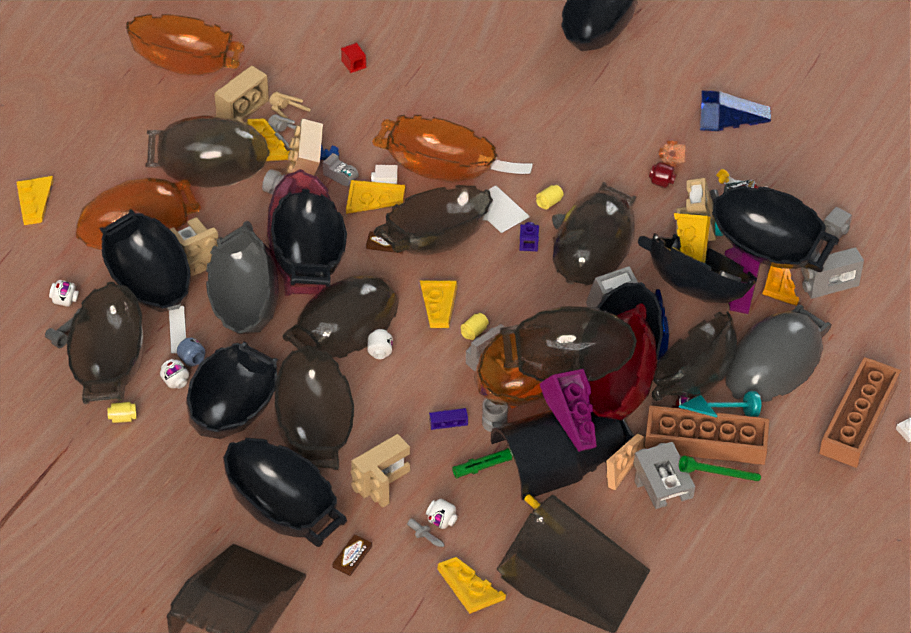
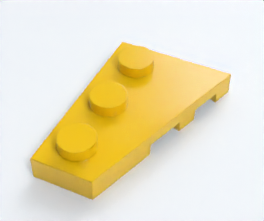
M247 119L256 161L288 160L290 151L285 149L282 140H278L275 136V131L266 119Z
M53 176L16 182L24 225L43 222L47 199L50 196V188L54 181Z
M351 180L346 214L402 205L406 190L405 185Z
M674 213L678 225L677 235L680 237L681 242L680 251L705 263L711 217Z
M420 280L430 328H449L458 287L457 281Z
M457 557L438 563V571L469 614L505 600V593L501 590L499 592L491 587L492 584L486 579L483 581L475 575V571Z

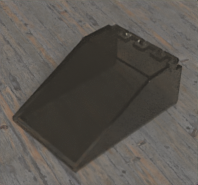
M551 495L533 510V513L529 515L524 523V527L521 528L516 536L515 542L511 544L505 554L506 557L502 559L497 567L498 572L502 574L500 578L525 597L610 633H616L650 572V569L555 495Z
M232 544L190 577L171 602V610L167 614L169 633H180L186 623L200 629H204L206 626V631L209 633H270L306 579V574Z

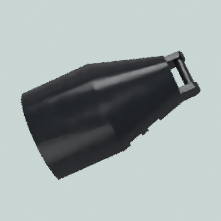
M552 410L493 428L490 442L495 444L506 440L518 469L521 499L523 501L529 494L535 497L578 483L583 479L584 475L590 471H595L597 466L604 461L607 462L613 454L635 436L624 419L616 420L599 417L592 411L591 422L594 423L596 447L580 452Z

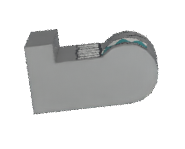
M334 153L323 161V175L344 186H349L351 180H356L359 177L355 167L340 161L339 156Z

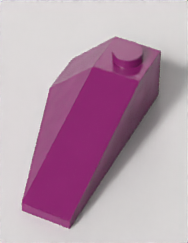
M734 247L725 251L724 255L742 265L745 273L750 271L758 278L761 263ZM756 283L742 298L728 303L730 311L749 314Z
M584 369L555 374L541 382L540 387L546 403L577 450L580 452L595 448L594 423L591 422L593 408L589 402L591 389Z

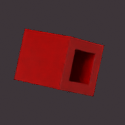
M357 43L341 48V61L350 73L366 68V54Z

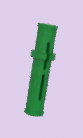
M506 448L505 450L475 460L472 458L466 463L453 466L452 472L456 479L471 473L474 475L480 470L511 461L512 454L509 448Z

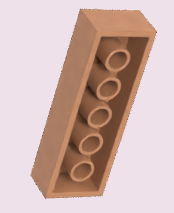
M866 357L863 358L822 438L819 454L852 467H858L898 386L901 370Z
M649 405L645 448L649 449L661 443L673 442L679 455L765 465L769 419L716 413L718 415L716 418L687 409Z

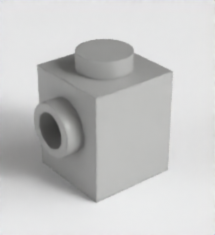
M835 207L824 219L826 232L840 239L842 235L848 233L852 215Z

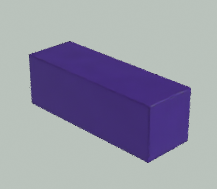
M466 408L430 412L429 422L431 430L467 426L468 415Z

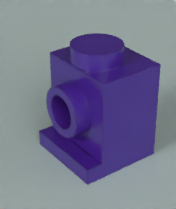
M532 222L520 224L519 251L538 252L539 225H535ZM524 241H535V243H523V242H524Z

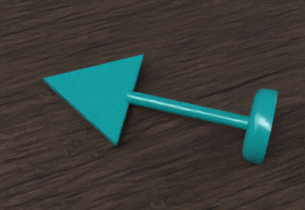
M748 391L744 395L742 402L707 403L702 395H699L679 405V408L717 418L718 415L711 407H742L745 416L758 417L761 412V398L758 392Z

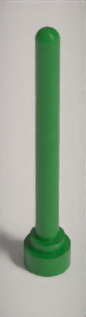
M682 456L678 464L679 470L686 473L698 470L752 481L761 480L759 473L700 463L690 456Z

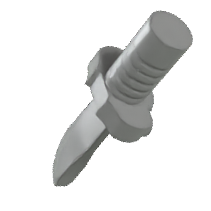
M413 518L408 521L407 525L416 531L415 536L417 538L425 537L436 546H445L442 541L429 533V526H422Z

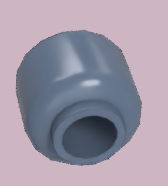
M192 337L186 338L178 345L177 355L187 366L199 365L204 360L206 351L197 339Z

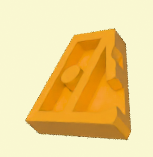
M770 266L762 294L797 306L799 297L795 295V285L791 279L790 270Z

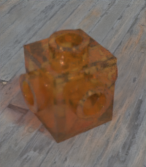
M667 141V144H663V148H659V159H662V162H666L670 166H677V163H685L686 145H678V141ZM671 150H673L675 153L673 157L669 155V152Z

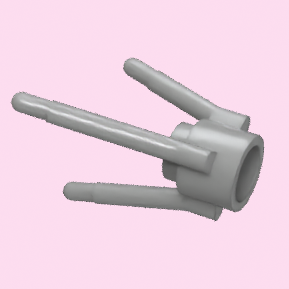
M277 114L272 115L268 121L269 125L275 131V135L279 140H282L284 145L291 149L288 142L278 132L284 131L286 127L295 130L296 126L293 125L295 121Z

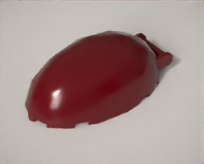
M642 303L638 304L636 308L616 316L610 315L607 324L602 322L598 326L599 332L595 338H591L588 345L590 350L588 356L584 358L582 369H584L591 389V394L589 395L590 405H592L593 412L599 417L622 420L631 415L649 396L657 369L655 337L650 326L645 321L646 308Z

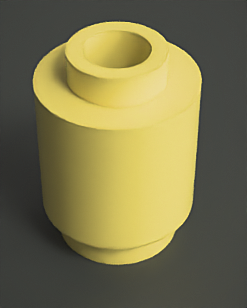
M551 185L536 195V202L539 207L548 209L561 201L564 196L563 191L558 185Z
M482 313L471 316L461 325L463 337L470 340L478 337L487 329L489 324L487 317Z
M111 403V407L107 408L108 420L112 419V423L132 422L133 419H137L135 403Z

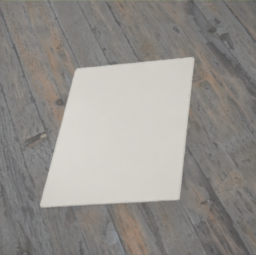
M497 186L468 200V203L501 233L530 217Z

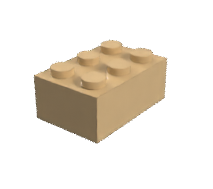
M250 66L221 89H218L215 92L217 119L224 123L240 117L243 121L269 101L267 75L257 68Z
M302 119L300 125H296L295 137L290 139L289 148L291 150L288 155L290 163L287 167V173L296 178L297 184L310 187L320 163L323 124Z

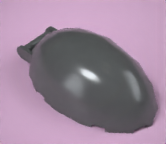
M245 221L243 226L225 237L217 239L218 247L213 246L210 252L212 254L211 261L207 263L206 272H208L206 288L212 310L216 317L222 321L224 327L238 334L260 333L273 318L279 297L278 271L271 251L254 233L252 224L249 221Z
M799 304L792 311L772 314L751 327L735 347L725 370L726 386L733 393L732 396L739 400L748 391H756L760 395L761 402H769L775 396H784L792 392L809 379L819 364L823 351L822 337L828 333L832 324L829 322L825 323L806 311L804 306Z

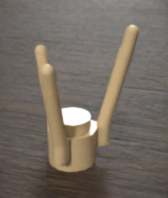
M278 91L274 92L270 97V104L273 105L271 109L276 111L281 117L287 118L280 109L286 108L288 104L308 112L311 111L310 108L296 103H302V99L281 94Z

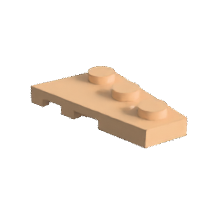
M636 434L607 460L606 478H608L609 488L616 490L633 467L635 452L645 448L644 436Z

